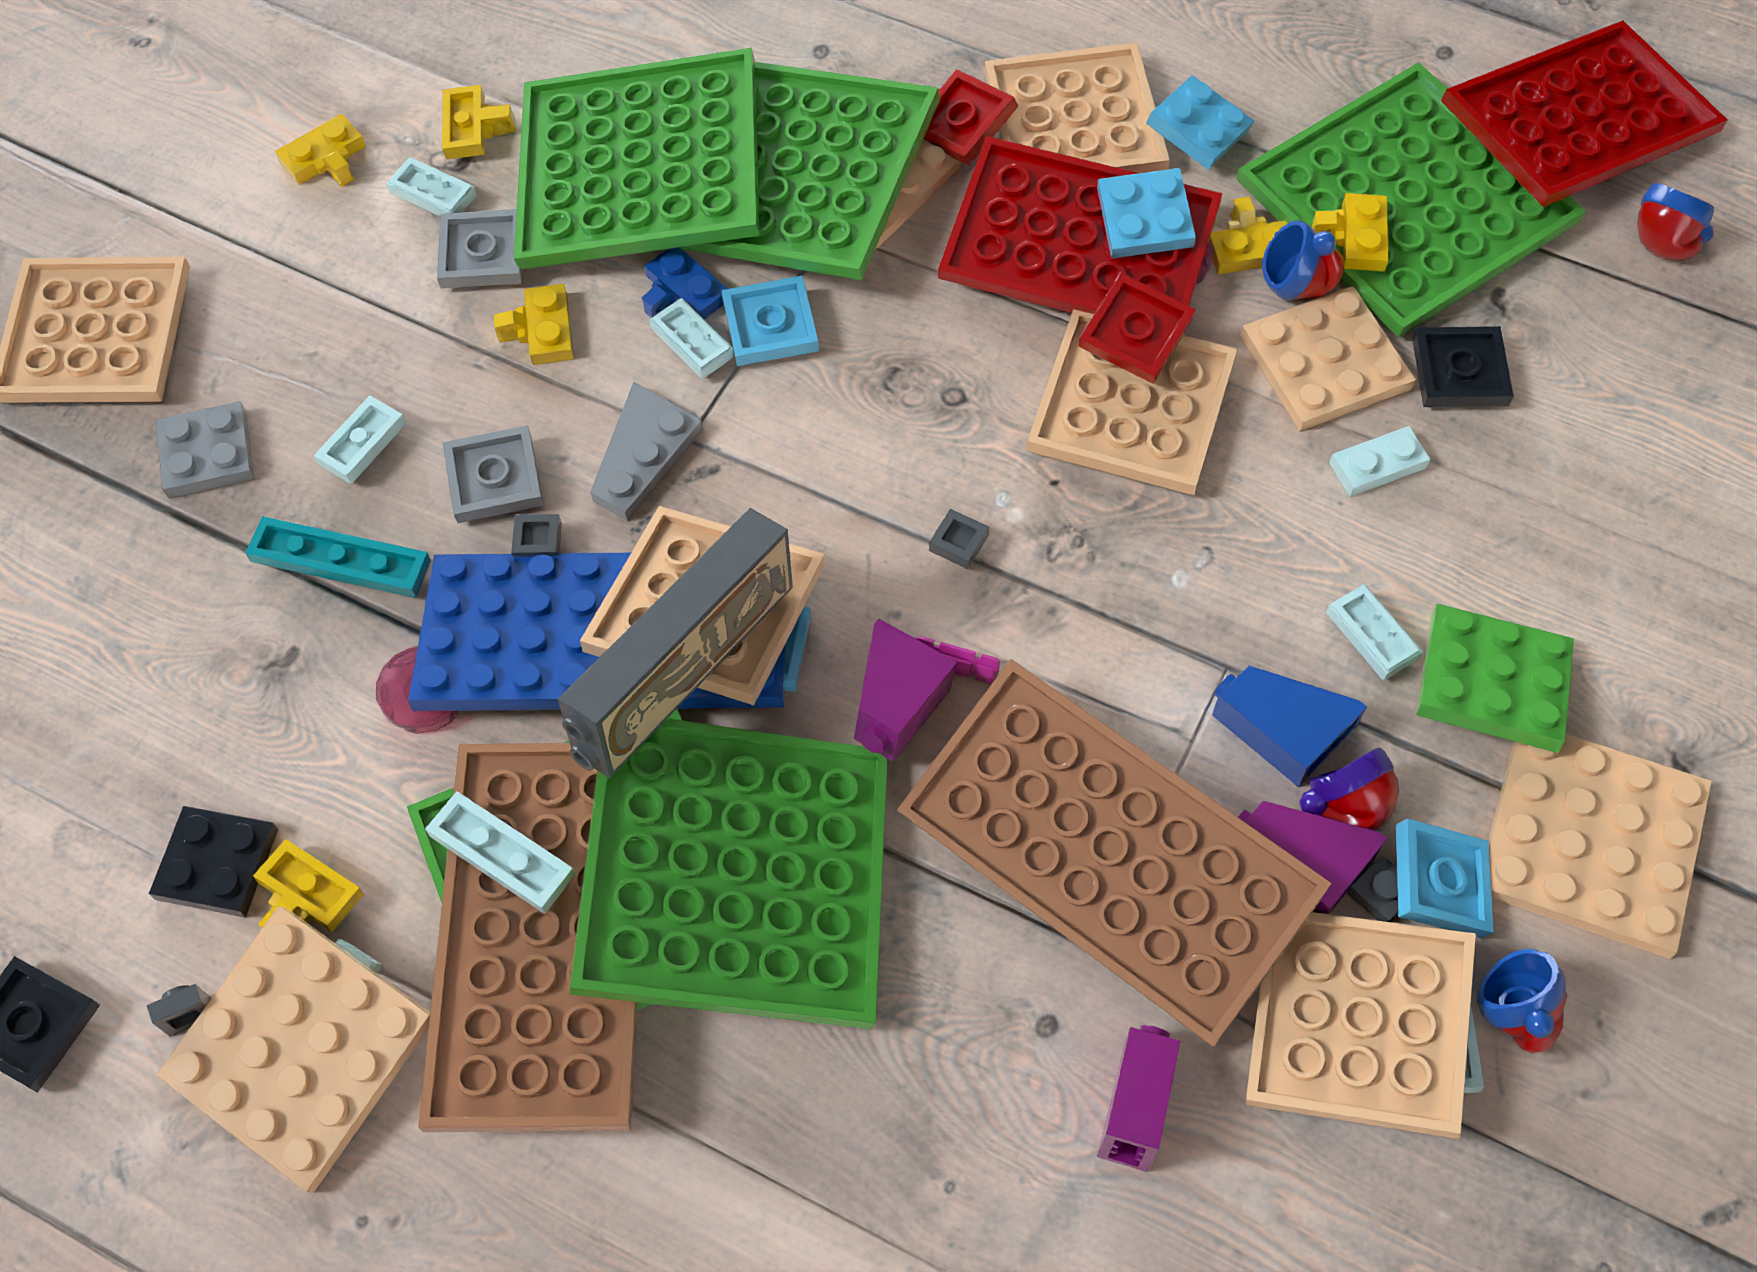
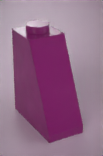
M878 619L873 627L853 739L862 743L867 750L879 753L887 759L894 761L950 692L957 662L885 621Z
M1262 801L1252 814L1245 809L1238 816L1246 824L1332 883L1327 893L1313 910L1315 913L1330 914L1349 891L1350 887L1376 858L1388 839L1377 831Z
M1142 1025L1140 1029L1130 1027L1125 1040L1100 1141L1098 1158L1145 1172L1148 1171L1161 1142L1181 1042L1169 1038L1170 1034L1166 1030L1150 1025Z

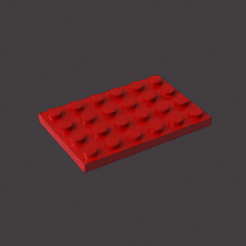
M1623 20L1447 88L1441 100L1543 207L1722 131L1728 121L1723 114Z
M986 136L940 262L938 279L1070 313L1074 309L1095 314L1121 272L1182 303L1190 305L1223 193L1184 184L1196 237L1194 247L1111 258L1097 190L1098 179L1138 174L1137 172Z

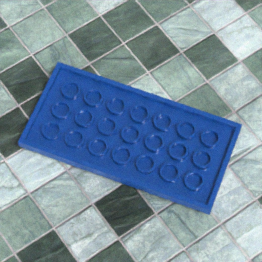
M632 552L557 553V556L537 555L535 557H513L512 554L434 555L408 698L412 711L561 710L558 698L599 658L598 656L582 652L580 640ZM786 643L754 705L696 688L677 709L784 708Z

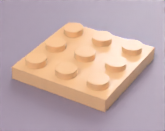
M1353 286L1245 324L1241 329L1240 337L1299 432L1413 389L1416 381Z

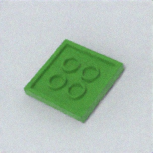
M1436 603L1431 616L1416 715L1559 753L1565 742L1574 638Z

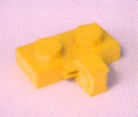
M481 84L443 89L442 150L446 160L485 155V138L489 139L494 137V135L501 136L516 132V120L510 104L499 106L485 104V94Z
M341 113L275 150L279 162L298 185L317 174L328 171L340 187L355 180L351 175L350 166L346 159L365 148L366 145L362 135Z
M1345 193L1342 209L1316 211L1312 228L1317 233L1328 231L1335 236L1336 245L1343 247L1344 269L1385 272L1388 263L1387 196Z
M1249 196L1234 199L1233 211L1230 213L1232 221L1228 222V230L1212 232L1208 243L1217 274L1262 268V260L1268 243L1273 239L1275 233L1288 223L1285 220L1266 223L1264 216L1256 217L1255 208Z
M565 283L524 289L525 307L521 306L516 308L515 311L510 310L494 314V328L499 343L519 340V343H528L532 365L574 359Z
M287 839L281 843L253 875L258 884L273 893L268 901L272 908L258 923L261 929L277 907L282 906L292 911L308 924L312 919L332 933L364 895L360 887Z

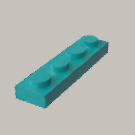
M264 516L261 517L245 552L250 562L412 598L417 597L431 563L430 556L426 551Z

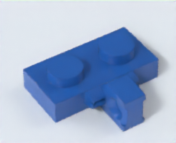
M680 247L666 249L644 266L646 277L653 282L652 288L641 297L644 312L650 318L680 298H683L704 320L724 305L721 290L728 288Z

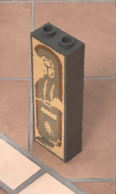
M749 508L558 698L564 720L562 725L567 732L571 746L570 754L581 767L588 771L594 768L610 779L793 588L787 528Z

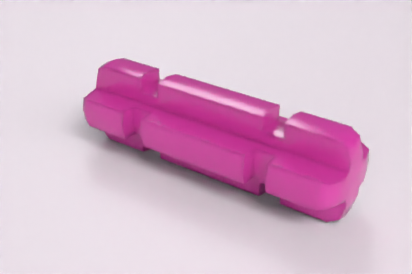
M923 636L916 637L922 643L957 662L955 674L967 678L973 674L976 675V680L992 684L997 678L1000 669V660L986 654L977 657L976 652L944 642H941L940 645H935L934 639Z

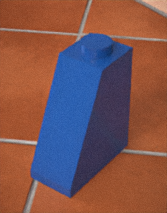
M1249 665L1237 677L1233 674L1228 675L1214 692L1217 701L1212 716L1299 787L1358 726L1367 706L1359 700Z

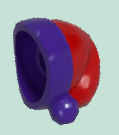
M1379 747L1341 769L1311 778L1309 780L1311 789L1303 793L1299 800L1301 810L1369 830H1378L1387 824L1395 812L1399 795L1398 778L1393 771L1392 761L1386 752Z

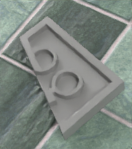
M633 382L590 491L593 502L628 521L703 431L702 419Z

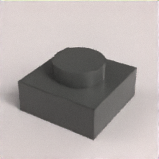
M950 509L929 541V551L969 569L989 536V526Z
M515 514L512 556H557V553L560 551L562 527L559 514Z
M1383 855L1347 892L1351 898L1377 921L1390 922L1398 914L1397 867Z
M196 984L191 986L182 985L166 991L162 995V999L147 1005L152 1024L171 1037L189 1029L211 1000V997Z

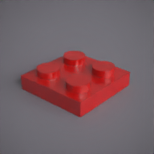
M956 69L939 89L940 101L923 139L934 146L942 148L946 154L970 166L980 154L985 137H994L1018 108V104L1014 96Z
M1120 272L1081 334L1078 347L1154 384L1193 321L1196 309Z

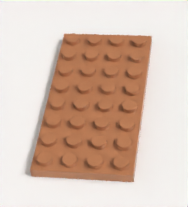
M1012 659L1003 668L897 809L900 814L1212 1048L1219 1042L1332 885L1331 882Z
M570 743L459 744L454 794L458 791L571 866L576 875L549 910L543 914L448 849L418 1125L422 1132L631 1131L638 1002L569 994L597 776L596 769L593 768V770L588 771L572 758Z

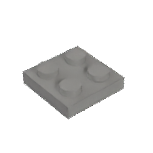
M517 209L440 214L437 280L441 289L522 284L523 269L520 270V266H517L514 261Z
M241 401L156 419L162 489L169 499L255 480L247 415Z
M528 425L443 442L453 513L457 524L544 506L532 436Z

